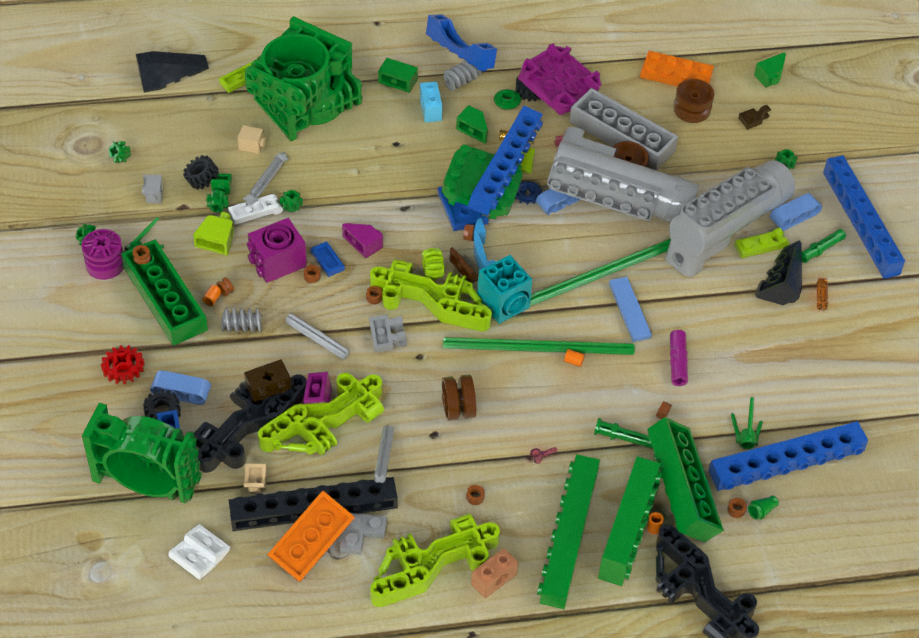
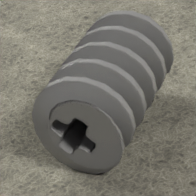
M463 61L461 64H457L455 67H451L450 70L448 69L444 72V82L450 91H455L461 85H466V82L470 83L472 80L477 79V75L480 76L481 71L477 70L475 66L468 64L467 61Z
M225 308L221 320L222 332H224L225 327H227L228 332H232L233 327L236 332H239L241 327L244 332H247L250 327L251 332L254 333L258 327L261 333L262 314H260L258 308H256L254 314L251 308L248 309L247 313H244L243 308L240 309L239 313L236 312L235 308H233L231 313H229L228 308Z

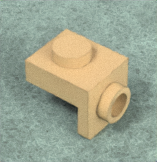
M245 463L244 488L248 489V492L260 493L261 489H266V464Z

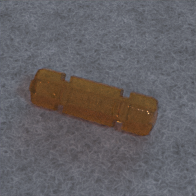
M821 277L817 281L818 310H827L828 280Z

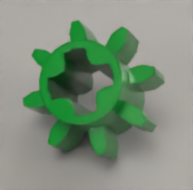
M113 141V145L109 147V157L114 158L113 161L115 163L127 162L126 159L131 156L130 146H125V141Z
M784 149L781 152H777L775 161L784 164L790 170V168H795L798 157L794 156L793 151Z
M214 190L212 195L207 194V207L216 213L223 212V207L228 208L229 196L221 190Z
M295 190L284 191L283 196L280 197V204H283L282 209H285L287 212L299 211L300 206L303 204V198H300V193Z
M83 224V227L77 229L76 239L80 241L79 245L82 244L84 237L88 233L95 231L96 226Z

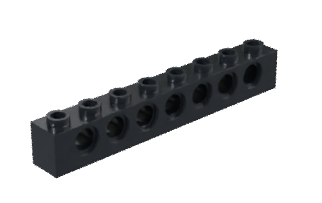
M386 477L383 483H377L374 479L359 480L358 482H342L336 485H320L315 488H299L293 491H278L271 494H257L250 497L228 499L232 532L295 523L311 505L310 502L314 501L322 491L331 498L337 499L335 501L350 513L362 514L397 509L398 496L394 477Z

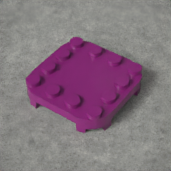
M552 43L549 44L547 50L532 59L527 58L524 61L518 79L548 106L556 110L559 115H564L571 112V107L591 88L599 91L602 84L599 79V72L596 70L591 73L570 54V47L566 45L565 48H562Z

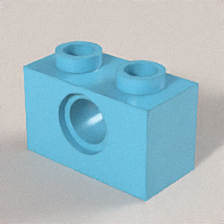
M437 82L420 83L419 98L424 122L442 121V102Z

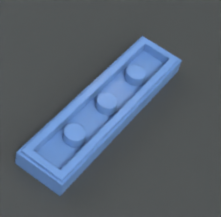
M623 277L609 280L610 289L632 341L651 339L652 334L628 278Z

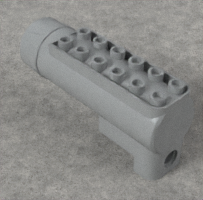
M577 127L566 129L547 181L549 188L554 191L643 220L650 221L653 216L669 223L675 216L680 214L683 205L695 199L699 184L679 176L665 174L614 157L616 148L582 138L584 130Z
M775 160L767 161L753 169L747 167L683 205L680 214L675 216L669 225L671 241L666 253V261L685 276L691 277L701 272L704 261L728 247L731 236L766 213L778 208L793 196L795 182L789 169L784 164Z

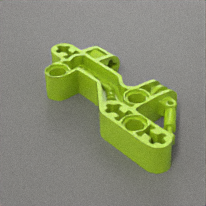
M397 259L393 260L390 269L377 266L370 270V287L378 286L382 289V304L388 310L396 309L403 297L422 302L443 323L481 332L487 331L491 327L492 312L486 305L481 303L482 299L473 288V284L466 281V275H463L461 278L459 274L453 276V273L449 272L445 283L438 285L430 278L412 274L413 263ZM462 293L469 294L475 304L460 301Z
M350 373L339 374L336 379L338 397L329 403L297 404L292 406L259 429V448L263 452H272L275 449L278 451L288 449V451L306 452L309 455L316 452L324 455L325 450L328 451L331 449V446L335 447L337 445L336 438L328 428H337L356 414L363 421L369 423L384 412V407L378 400L382 396L381 377L372 374L358 381ZM296 435H300L307 442V444L289 443V445H282Z
M469 513L451 519L450 527L453 534L433 541L427 549H420L411 533L407 534V538H404V536L400 537L399 541L396 538L392 539L393 546L386 550V555L378 569L379 574L374 578V582L370 586L371 603L376 607H384L424 593L445 565L462 559H466L470 569L474 571L489 559L488 550L497 547L500 536L499 526L493 522L477 526L472 515ZM398 559L403 571L382 578V575L386 574L392 560ZM402 585V586H404V587H403V588H397L396 586Z

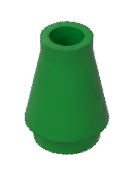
M774 495L753 500L748 506V512L753 519L762 520L779 505V501Z

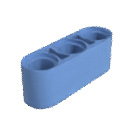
M549 189L537 197L536 203L547 215H551L550 213H555L565 208L566 205L569 206L580 199Z
M807 193L775 208L770 214V219L784 231L817 215L821 211L822 205L810 193Z
M158 371L150 391L154 394L156 390L158 393H161V389H164V393L169 390L171 394L173 392L176 394L179 401L202 405L206 402L211 383L206 379Z

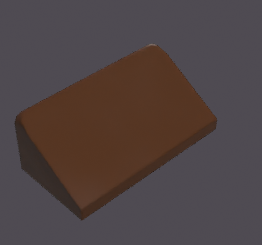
M451 247L449 261L462 276L466 275L468 282L474 283L478 281L479 274L458 251Z

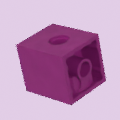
M289 217L248 233V242L246 244L249 250V262L256 266L258 276L263 277L266 283L307 267L306 243Z

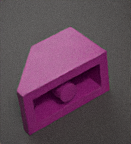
M342 224V237L364 258H368L383 248V235L372 225Z
M328 372L308 373L303 400L304 404L329 403L331 401L332 386Z

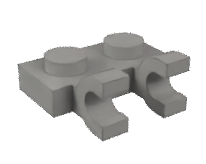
M388 315L369 317L375 352L394 350L393 345L398 347L407 346L402 316L389 319ZM393 329L394 331H396V332H398V333H396V334H391V330Z

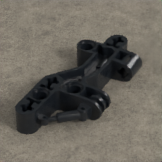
M300 374L293 375L291 377V389L255 402L245 382H241L239 387L235 389V392L230 394V399L242 409L233 412L219 428L208 422H203L194 432V436L197 438L196 446L200 448L198 450L199 469L202 472L209 473L215 470L221 462L233 469L244 466L245 451L239 442L247 434L258 432L260 428L286 410L300 404L304 400L307 379Z
M669 524L661 526L656 541L658 556H656L655 580L659 584L656 591L658 593L663 592L662 596L664 598L668 597L670 604L685 593L691 594L694 597L696 606L711 619L703 630V633L708 638H757L759 626L751 619L757 606L755 596L750 593H743L733 602L715 587L708 556L674 526ZM662 551L678 565L669 574L664 572Z

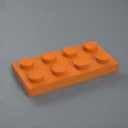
M648 51L640 78L677 87L681 82L688 79H700L709 84L714 66Z
M322 491L267 556L300 583L352 523L355 517L327 493Z

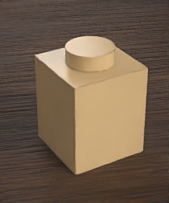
M243 125L238 135L239 150L259 154L261 148L265 147L266 144L263 129Z

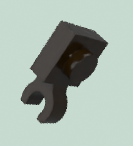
M768 105L762 106L758 111L752 108L739 113L738 119L748 130L761 125L763 119L769 118L768 112L771 109Z

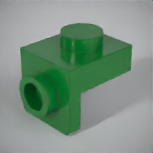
M217 174V179L211 180V190H221L226 195H230L232 174Z

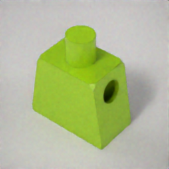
M221 212L219 217L207 216L193 234L194 246L228 256L234 236V226L230 220L231 216L226 212Z

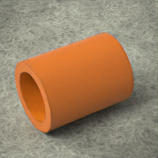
M211 285L202 298L203 302L208 306H214L222 294L221 288L217 285Z
M568 349L564 362L581 367L585 354Z
M658 512L650 514L647 524L649 533L658 534L664 520L662 514Z

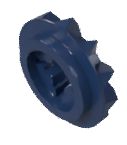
M531 181L520 182L515 200H519L520 204L523 202L527 205L529 203L535 204L537 197L542 193V189L538 184Z

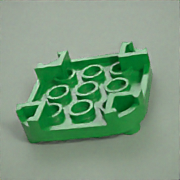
M461 145L460 149L453 155L441 189V193L449 200V204L454 206L455 202L468 206L471 194L493 159L494 154L469 147L468 145ZM517 164L518 169L515 175L510 176L512 179L509 186H504L505 192L501 199H497L499 202L496 209H491L490 219L496 220V217L508 216L522 179L521 164Z

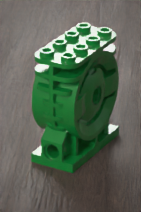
M293 16L289 20L290 27L282 36L270 41L257 60H254L251 66L245 69V84L250 94L258 96L296 116H303L312 107L313 103L326 95L330 87L331 76L341 75L343 71L350 72L352 69V43Z
M351 70L349 73L343 71L341 75L331 76L330 87L326 95L313 103L312 107L303 116H296L255 95L254 100L286 137L293 141L297 139V132L309 127V125L328 123L344 112V108L350 110L353 108V104L356 106L360 105L362 102V82L352 74Z
M98 403L82 434L92 482L100 484L103 477L107 476L113 478L129 490L142 495L168 497L170 500H175L179 493L181 503H187L188 500L191 501L195 484H199L202 472H199L200 461L198 460L197 438L194 436V432L188 431L184 436L182 429H175L162 421L145 416H131L121 420L119 417L109 415L106 404Z

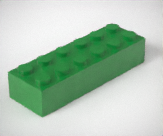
M156 239L142 244L150 250L151 259L146 264H137L134 261V248L121 253L123 268L173 346L208 331L206 315Z
M667 417L662 418L649 427L647 431L649 442L655 453L654 458L658 463H661L659 472H662L661 478L665 485V493L671 504L670 509L676 520V528L682 534L702 542H707L723 532L724 529L689 427Z
M636 457L602 556L598 579L619 586H623L625 579L629 580L632 565L637 556L638 546L641 544L643 531L647 526L649 513L652 510L654 498L659 489L662 472H659L661 463Z

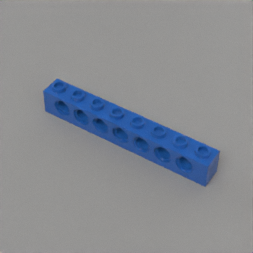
M526 106L522 107L471 194L468 204L469 208L487 216L491 209H496L499 202L497 199H501L505 192L504 186H509L512 179L510 176L515 175L518 169L517 164H521L525 155L523 153L527 154L531 146L530 142H534L536 138V131L539 132L543 125L541 121L542 113Z
M844 155L828 158L823 174L883 279L899 276L905 259Z
M857 421L711 460L708 472L717 491L730 490L742 484L749 485L757 480H767L779 474L786 475L798 469L804 470L812 465H822L827 461L835 459L841 460L853 454L859 455L865 451L868 438Z

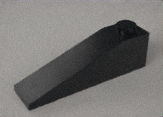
M157 51L136 54L138 72L144 93L164 89L169 83H178L185 76L191 77L209 69L205 55Z
M800 240L782 249L775 260L776 265L767 271V279L761 280L755 294L757 298L780 305L794 303L799 299L802 291V243Z

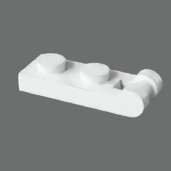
M275 194L258 198V201L251 205H246V202L228 207V213L234 225L269 214L277 215L283 211Z

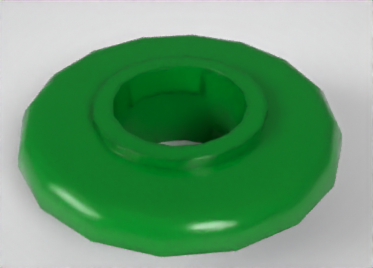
M505 89L495 94L494 102L499 108L510 110L520 105L521 97L517 92Z

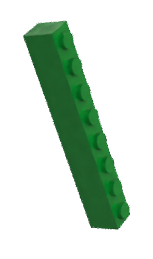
M576 454L575 461H570L568 473L571 474V477L566 478L564 490H567V493L561 496L559 507L563 508L562 512H557L555 524H558V528L553 529L551 541L554 544L553 547L549 546L546 559H549V564H544L542 577H545L544 583L540 582L538 586L539 604L565 610L599 470L600 459Z

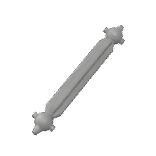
M286 152L278 153L274 156V161H272L251 189L250 194L243 198L246 201V205H251L258 201V197L280 169L282 163L288 160Z

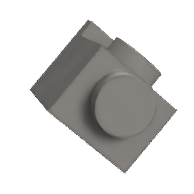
M143 175L142 195L146 196V202L161 204L164 188L162 175Z

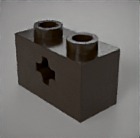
M282 359L244 372L245 384L254 402L291 389V377Z

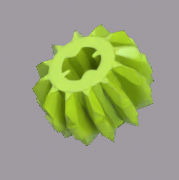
M439 248L424 250L421 259L425 277L432 280L442 278L445 268L441 250Z

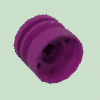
M99 229L88 233L84 237L81 244L86 271L90 276L96 279L107 280L118 276L124 270L121 253H123L122 242L117 233L112 230Z

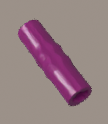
M674 330L670 333L671 382L675 386H684L688 383V352L686 333L683 330Z

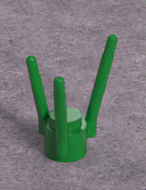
M156 217L133 241L124 247L125 251L142 245L140 240L155 225L159 217Z
M754 397L750 398L748 428L743 429L741 433L739 432L735 415L731 413L736 443H740V447L743 449H753L758 445V438L763 421H759L754 433L752 429Z

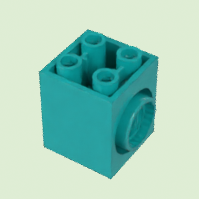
M508 255L479 270L477 294L482 299L481 303L491 310L492 317L500 324L530 308L533 279L511 255Z

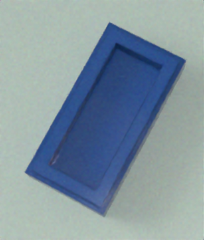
M327 241L310 248L311 254L328 277L345 270V266Z

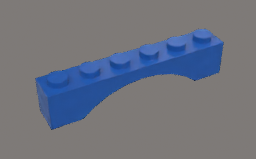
M443 14L428 15L426 35L431 37L433 41H437L442 47H446L450 52L457 54L459 58L466 60L468 64L475 66L479 71L494 69L497 48L489 43H476L470 46L457 34L451 19Z

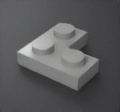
M351 513L355 519L342 533L340 553L361 555L363 537L384 539L387 524L386 516Z

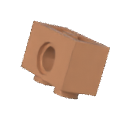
M503 548L472 571L471 585L486 599L517 575L518 561Z

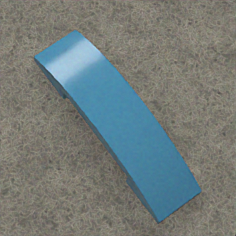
M479 218L476 222L473 239V253L479 270L495 262V260L487 261L482 244H485L486 231L482 218Z

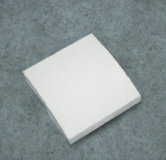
M199 524L185 534L184 541L169 551L168 557L200 580L229 552L230 546Z

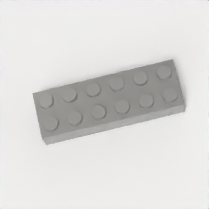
M592 88L571 107L570 122L609 145L614 146L622 141H631L643 146L648 152L647 166L657 171L676 151L677 135Z

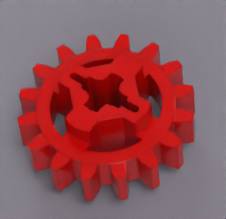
M120 345L117 350L112 347L113 352L111 353L105 352L106 357H102L101 369L104 377H108L109 382L115 380V384H118L120 381H123L125 385L127 380L134 382L133 378H140V372H144V358L141 352L138 353L137 348L131 350L130 345L126 348Z

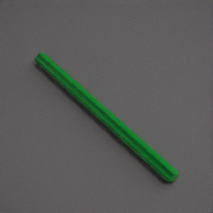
M671 238L532 293L530 306L667 252Z
M443 338V348L564 353L570 349L579 353L633 355L635 352V345L633 343Z

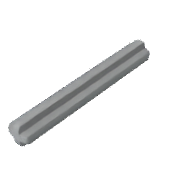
M293 313L286 317L287 324L341 359H345L349 355V349Z
M385 425L382 430L374 480L377 483H383L386 480L394 428L391 425Z

